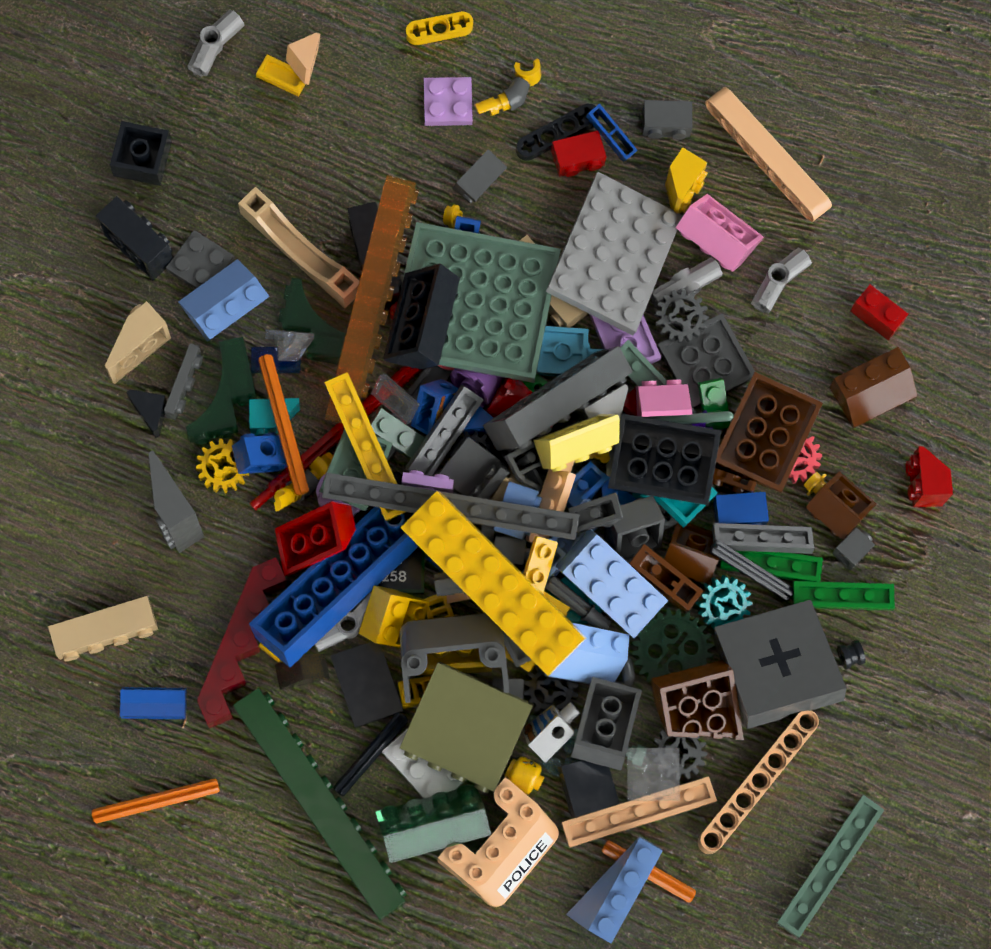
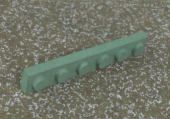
M864 795L860 797L777 921L778 925L796 938H800L884 812L883 808Z

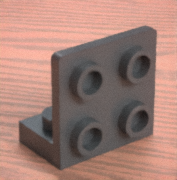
M467 437L438 474L446 475L449 479L454 480L453 488L465 496L489 499L509 474L507 464L472 438Z

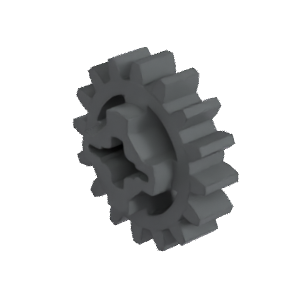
M682 289L680 295L673 290L671 298L665 294L662 298L665 303L659 302L657 304L661 311H656L654 314L655 317L660 318L655 325L663 327L660 334L663 335L667 332L669 334V341L673 337H677V343H681L683 338L690 342L692 335L698 338L701 335L699 330L704 331L706 325L702 322L709 319V316L703 315V312L708 308L707 306H700L702 298L694 299L695 292L688 296L685 289ZM684 302L689 303V304L692 305L693 307H690V306L684 304ZM672 304V313L666 316V309ZM679 311L681 315H688L684 321L682 318L676 317ZM697 317L696 325L691 329L690 321ZM670 326H674V327L678 328L679 331L674 330V329L671 328Z
M660 731L659 735L662 739L655 738L653 743L658 747L651 749V753L657 755L652 760V763L660 764L657 771L662 772L665 770L667 772L665 778L667 779L672 774L675 775L676 781L680 780L681 775L686 780H689L690 772L697 775L699 770L696 766L703 767L705 765L701 758L706 757L707 752L701 751V749L706 745V742L699 743L698 739L700 736L697 738L675 737L674 743L671 746H663L668 739L674 736H667L665 731ZM688 739L694 747H690L685 740ZM678 745L681 748V752L685 753L681 757L680 761L678 755L676 753H673V751L677 749ZM664 758L669 759L673 764V768L665 762ZM695 759L690 767L683 769L685 761Z

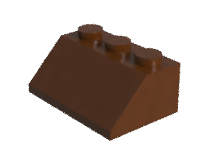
M899 347L835 377L829 386L853 429L918 396L911 367Z

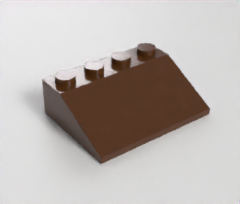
M754 372L718 449L715 467L739 476L741 479L755 481L758 485L782 493L823 403Z

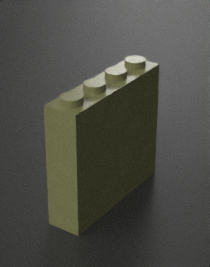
M438 662L400 749L404 750L403 755L417 761L420 757L428 761L427 766L432 769L441 771L443 768L452 772L451 777L456 780L465 782L467 779L474 782V787L485 793H489V790L495 791L534 704L511 693H504V690L445 663Z

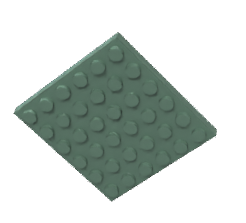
M416 222L405 273L440 263L460 277L458 292L455 297L439 365L534 383L552 296L545 291L559 261L561 249Z

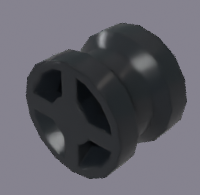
M854 640L847 646L844 644L837 646L838 656L845 670L850 669L854 664L862 665L866 663L864 650L859 640Z

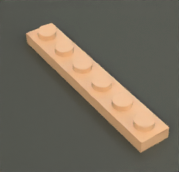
M705 777L570 819L561 824L568 846L571 848L715 803L717 799L710 778Z

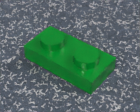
M718 378L698 383L702 413L703 410H707L708 413L729 411L724 379ZM730 421L709 422L705 425L706 427L713 426V429L720 430L729 428Z

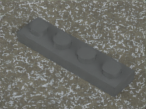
M461 385L405 468L409 471H421L425 476H432L484 399Z
M714 523L712 526L713 542L719 540L735 551L812 554L814 551L812 527Z

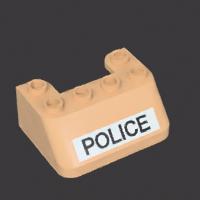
M506 777L495 789L494 800L508 815L477 853L474 854L461 843H452L438 857V863L492 907H499L505 904L553 846L559 835L556 824L540 806Z

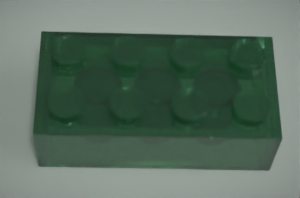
M475 784L463 785L449 792H437L431 797L412 799L405 804L387 806L377 811L376 815L389 863L490 836L491 831L486 810L478 789L474 787Z

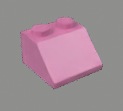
M666 380V385L657 386L656 381H642V386H636L637 416L692 415L688 384L681 385V380Z

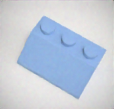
M572 623L587 639L548 677L590 684L592 677L615 682L628 660L629 635Z

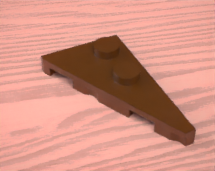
M716 468L714 470L713 485L722 487L723 483L732 486L731 491L738 494L754 492L757 482L749 480V482L745 481L739 476Z

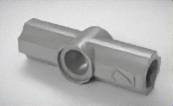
M710 257L691 269L685 268L679 271L670 281L654 289L650 297L656 309L661 311L657 304L659 302L665 303L662 299L665 294L671 298L673 290L678 295H680L682 289L686 290V295L688 296L692 292H695L696 295L701 291L702 287L722 277L723 273L718 262Z

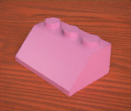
M708 194L690 205L676 226V229L681 232L685 239L695 242L700 246L702 252L713 256L723 268L732 272L742 265L764 238Z

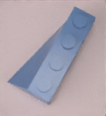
M639 836L566 915L588 931L612 943L663 850Z

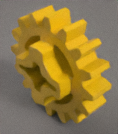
M220 438L218 445L210 441L211 448L203 447L202 452L204 456H197V461L201 464L196 465V470L202 472L198 475L199 480H206L204 483L206 488L213 485L215 493L218 492L219 488H223L226 494L228 487H232L236 491V484L239 482L244 485L243 476L250 475V473L238 474L236 462L232 460L234 453L232 449L233 440L231 439L227 444H224L223 439ZM224 462H227L228 467L224 466L223 470H220L219 465L222 466ZM207 467L210 470H214V478L208 474Z

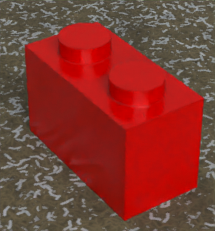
M599 130L552 142L551 153L559 177L564 175L572 177L581 171H596L605 166L606 153Z
M871 284L855 301L850 312L888 341L908 316L906 311Z

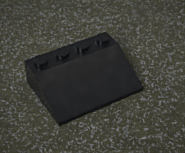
M621 414L619 443L615 446L608 488L709 505L721 430Z

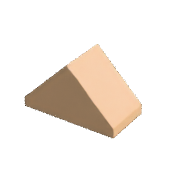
M319 33L309 35L287 46V63L302 82L307 85L310 83L319 49Z

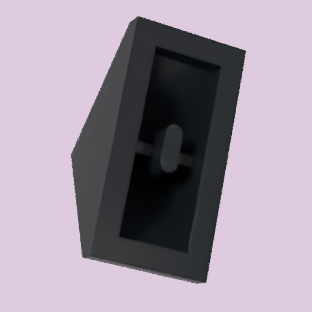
M132 389L128 390L126 393L129 400L155 438L159 437L165 416L164 409L167 404L165 395Z

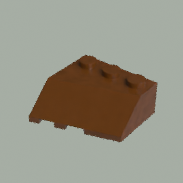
M720 660L651 678L654 703L667 736L693 738L706 736L713 739L725 737L744 740L733 669L726 662Z

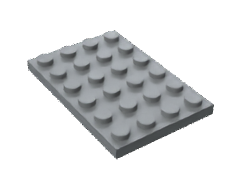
M597 172L545 292L633 336L638 329L677 232L676 226L683 215L677 214L674 210Z

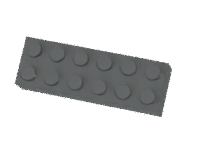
M619 346L594 352L492 418L483 426L497 451L507 449L510 452L516 448L521 450L532 444L531 439L535 436L541 437L552 430L550 426L556 422L561 424L570 419L571 416L569 414L573 411L579 412L590 405L588 401L595 398L597 400L608 393L607 389L609 387H617L626 382L625 377L633 371Z

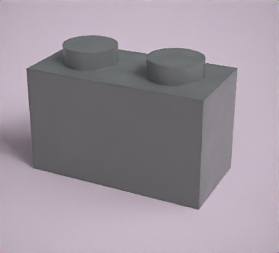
M644 100L642 136H648L651 139L672 137L676 140H682L686 137L690 138L693 128L692 101Z

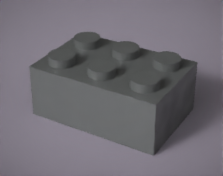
M592 677L571 757L621 771L642 690Z

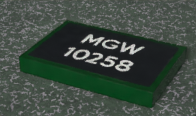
M420 547L415 549L377 586L395 589L406 594H424L425 552Z

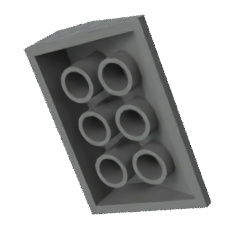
M152 450L148 454L154 509L158 515L154 519L169 548L173 549L175 547L181 553L205 536L195 511Z

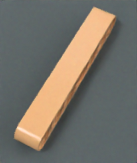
M723 87L705 101L706 108L807 220L810 222L815 221L832 207L827 195L731 90Z
M801 711L796 715L700 834L697 844L703 853L713 854L724 845L819 725V719L815 712ZM801 717H806L811 721L810 729H805L800 725ZM787 736L792 737L796 742L795 748L786 747L784 738ZM769 756H775L779 759V768H773L769 765ZM753 776L762 777L764 779V787H755L752 782ZM737 796H745L749 801L748 807H740L736 802ZM722 815L730 816L733 821L732 827H724L720 822V817ZM705 835H712L716 838V847L709 848L704 842Z

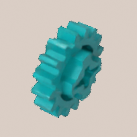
M722 575L721 581L715 577L712 578L713 584L711 586L705 583L706 592L700 595L703 599L696 602V605L703 608L698 612L700 616L705 617L703 622L707 625L711 624L713 629L720 625L744 619V614L750 615L751 613L746 607L753 603L746 599L751 595L749 591L744 590L746 585L742 582L738 583V579L731 577L729 580L725 575ZM717 601H721V602H723V601H724V602H727V601H728V603L731 604L732 606H729V605H726V606H725V605H721V604L718 603ZM710 603H711V605H712V607H713L712 612H711V610H710Z

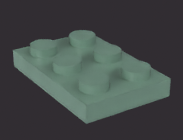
M344 428L327 473L367 479ZM376 436L387 459L393 443ZM326 475L319 490L321 493L324 490ZM342 501L363 511H366L368 505Z

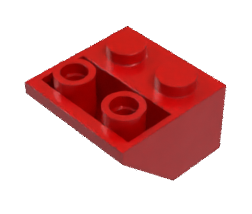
M918 446L909 458V461H906V475L910 476L911 485H908V498L912 500L913 507L943 506L953 495L951 469L924 446Z

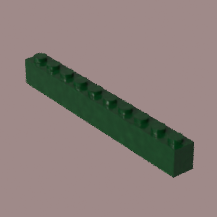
M257 688L233 705L235 711L379 921L383 920L406 903L403 898L407 895L399 882L393 884L389 878L392 872L384 860L379 863L373 855L377 850L369 839L366 841L362 839L359 834L362 828L354 817L349 820L344 812L348 808L339 796L334 798L329 790L333 786L325 775L320 778L315 770L319 766L311 754L305 756L300 749L304 744L296 733L293 735L289 733L286 727L290 724L282 712L276 714L272 708L275 702L267 691L262 693Z

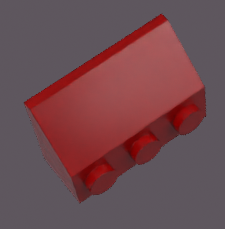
M331 501L275 528L284 576L292 575L346 550L356 530L350 505Z

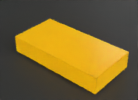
M268 54L256 72L257 78L298 97L306 85L289 64Z

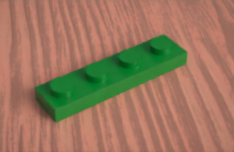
M736 551L777 578L808 582H820L823 562L821 557L781 552ZM720 561V569L740 572L726 562Z
M794 581L792 583L794 593L793 605L811 600L814 608L891 611L895 609L894 584Z

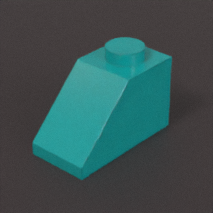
M284 398L290 420L300 411L299 398ZM249 399L250 432L255 434V436H262L271 432L278 433L269 399Z

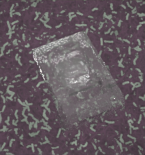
M265 329V339L274 340V345H278L277 358L279 361H298L314 339V334Z

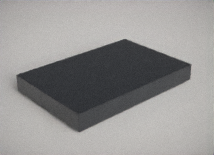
M371 641L330 655L355 728L393 716L397 712H404L380 644Z

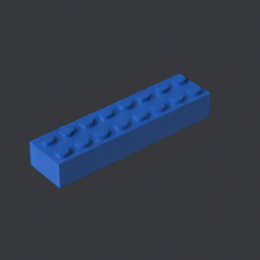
M374 507L355 525L356 530L346 550L310 566L249 623L255 638L288 667L294 665L372 591L373 586H377L419 547L401 529L414 513L405 512L386 521L380 507Z

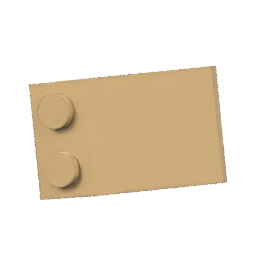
M147 301L142 305H136L130 311V315L127 317L105 364L106 371L113 384H116L171 339L166 322Z

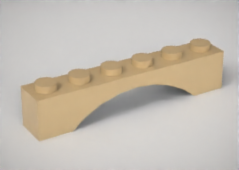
M258 188L252 189L238 203L240 214L344 309L362 293L361 282L344 266L326 256L310 243Z

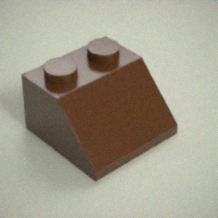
M839 471L820 489L806 508L815 519L821 520L829 527L833 535L844 540L877 503Z
M677 523L664 560L693 581L709 584L719 560L718 557L710 553V545L713 543L712 531L688 523L683 528Z

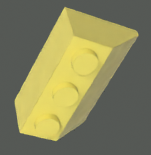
M600 414L533 440L543 469H552L553 472L567 468L566 463L575 460V463H580L590 458L589 454L594 452L603 454L611 451V446L619 443L620 419L618 414Z

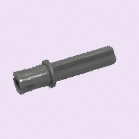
M556 576L551 577L547 581L545 587L581 616V621H587L595 628L608 629L611 621L598 612L594 604L590 605Z

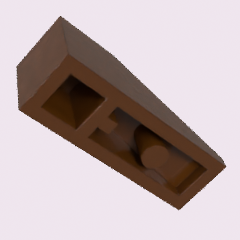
M645 544L641 546L629 562L642 577L681 612L689 611L703 593L701 588Z

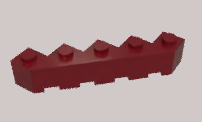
M276 557L252 567L197 699L209 729L233 719L223 695L247 685L237 662L261 652L249 623L269 605L265 596L287 587L285 576Z

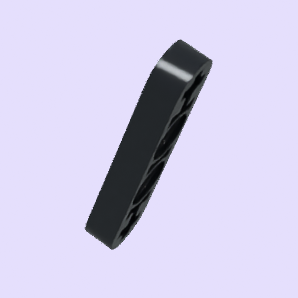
M588 103L522 137L517 142V156L524 161H530L551 150L552 142L546 143L541 139L543 133H551L554 136L553 141L577 136L594 127L587 118H584L585 112L589 113L596 106ZM597 112L593 113L595 118L599 120V114ZM564 122H571L575 128L573 131L566 132L562 129L561 125ZM526 144L527 147L532 146L531 152L529 153L527 150L522 151L523 145Z

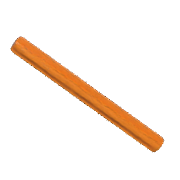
M266 354L259 357L258 361L294 493L296 495H304L309 492L308 483L273 356Z

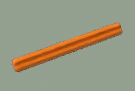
M210 779L92 810V818L95 823H101L218 793L219 784L216 779Z

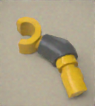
M537 58L533 61V69L530 71H522L520 63L515 62L516 77L508 88L503 90V93L497 95L496 99L491 97L474 104L478 114L489 111L490 115L493 116L498 114L501 109L503 111H513L521 107L525 103L529 87L534 86L541 79L539 59Z
M327 452L321 458L318 456L309 466L311 471L308 469L304 471L309 487L308 493L296 495L291 481L284 488L276 491L274 495L275 511H280L292 503H300L308 498L317 488L319 480L326 474L333 455Z

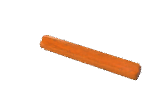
M610 840L602 848V853L615 861L626 851V849ZM655 866L647 878L689 903L696 894L695 889Z

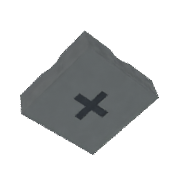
M811 600L714 627L713 641L720 659L733 669L739 710L747 729L780 720L796 712L811 711L844 701L847 688Z

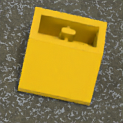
M685 148L681 149L670 165L665 183L670 207L677 214H680L681 211L685 213L688 210L694 193L698 194L705 183L704 179L708 174L705 171L707 162Z
M373 586L358 634L377 644L400 647L401 627L408 621L425 619L430 602L395 589Z

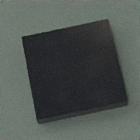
M583 760L557 768L571 818L620 804L609 767Z

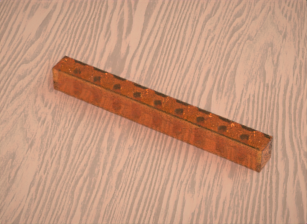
M389 175L385 179L335 376L338 377L348 372L360 401L361 397H367L370 384L365 382L367 374H372L376 360L372 359L374 349L379 350L382 335L378 334L380 325L385 326L388 311L384 310L386 300L391 301L394 287L390 286L392 276L397 277L400 268V262H396L398 252H404L407 238L402 237L404 228H410L413 214L408 212L410 205L416 204L419 190L415 189L416 182ZM330 396L325 419L342 423Z

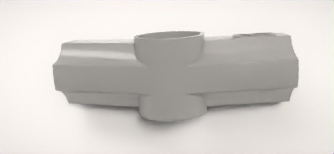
M229 9L212 26H206L201 30L199 43L188 64V69L194 74L201 77L208 76L217 54L223 49V45L245 26L240 16L234 10ZM211 38L216 39V41L213 43L206 42Z
M798 247L779 263L771 265L751 302L755 309L763 313H770L786 284L812 264L809 255ZM778 274L783 280L777 281L773 279L772 275Z
M371 593L362 599L315 644L318 652L358 635ZM347 620L353 621L355 623L354 629L351 631L343 630L341 627L343 622Z

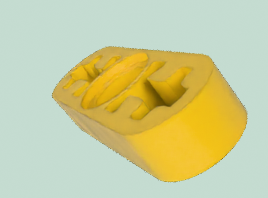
M461 11L412 21L406 27V39L412 45H422L466 36L473 29V18L469 13ZM463 20L466 23V27L462 28L459 21ZM450 22H452V26H453V30H451V31H450ZM434 25H445V32L436 33L433 30ZM427 26H429V34H430V35H427V31H426V27H427ZM414 29H417L418 32H420L419 37H416L415 34H413Z

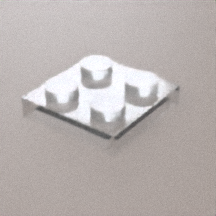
M679 748L627 749L628 801H680Z

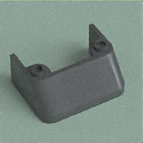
M486 613L412 620L404 623L400 629V650L405 703H411L412 698L409 676L420 675L426 670L428 653L479 648L480 660L485 666L502 668L504 693H509L503 630Z

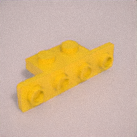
M535 536L523 575L543 594L558 543Z

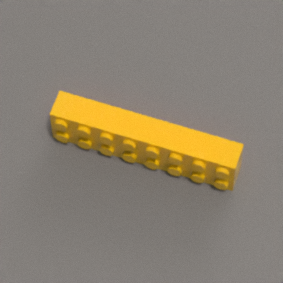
M436 491L401 527L547 676L551 675L587 639L441 492Z

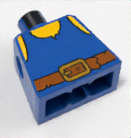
M442 379L421 385L411 426L427 435L459 388Z

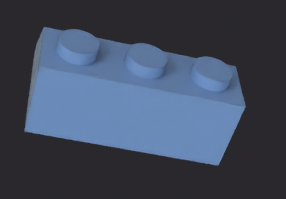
M237 259L178 301V303L208 342L270 296L256 277Z

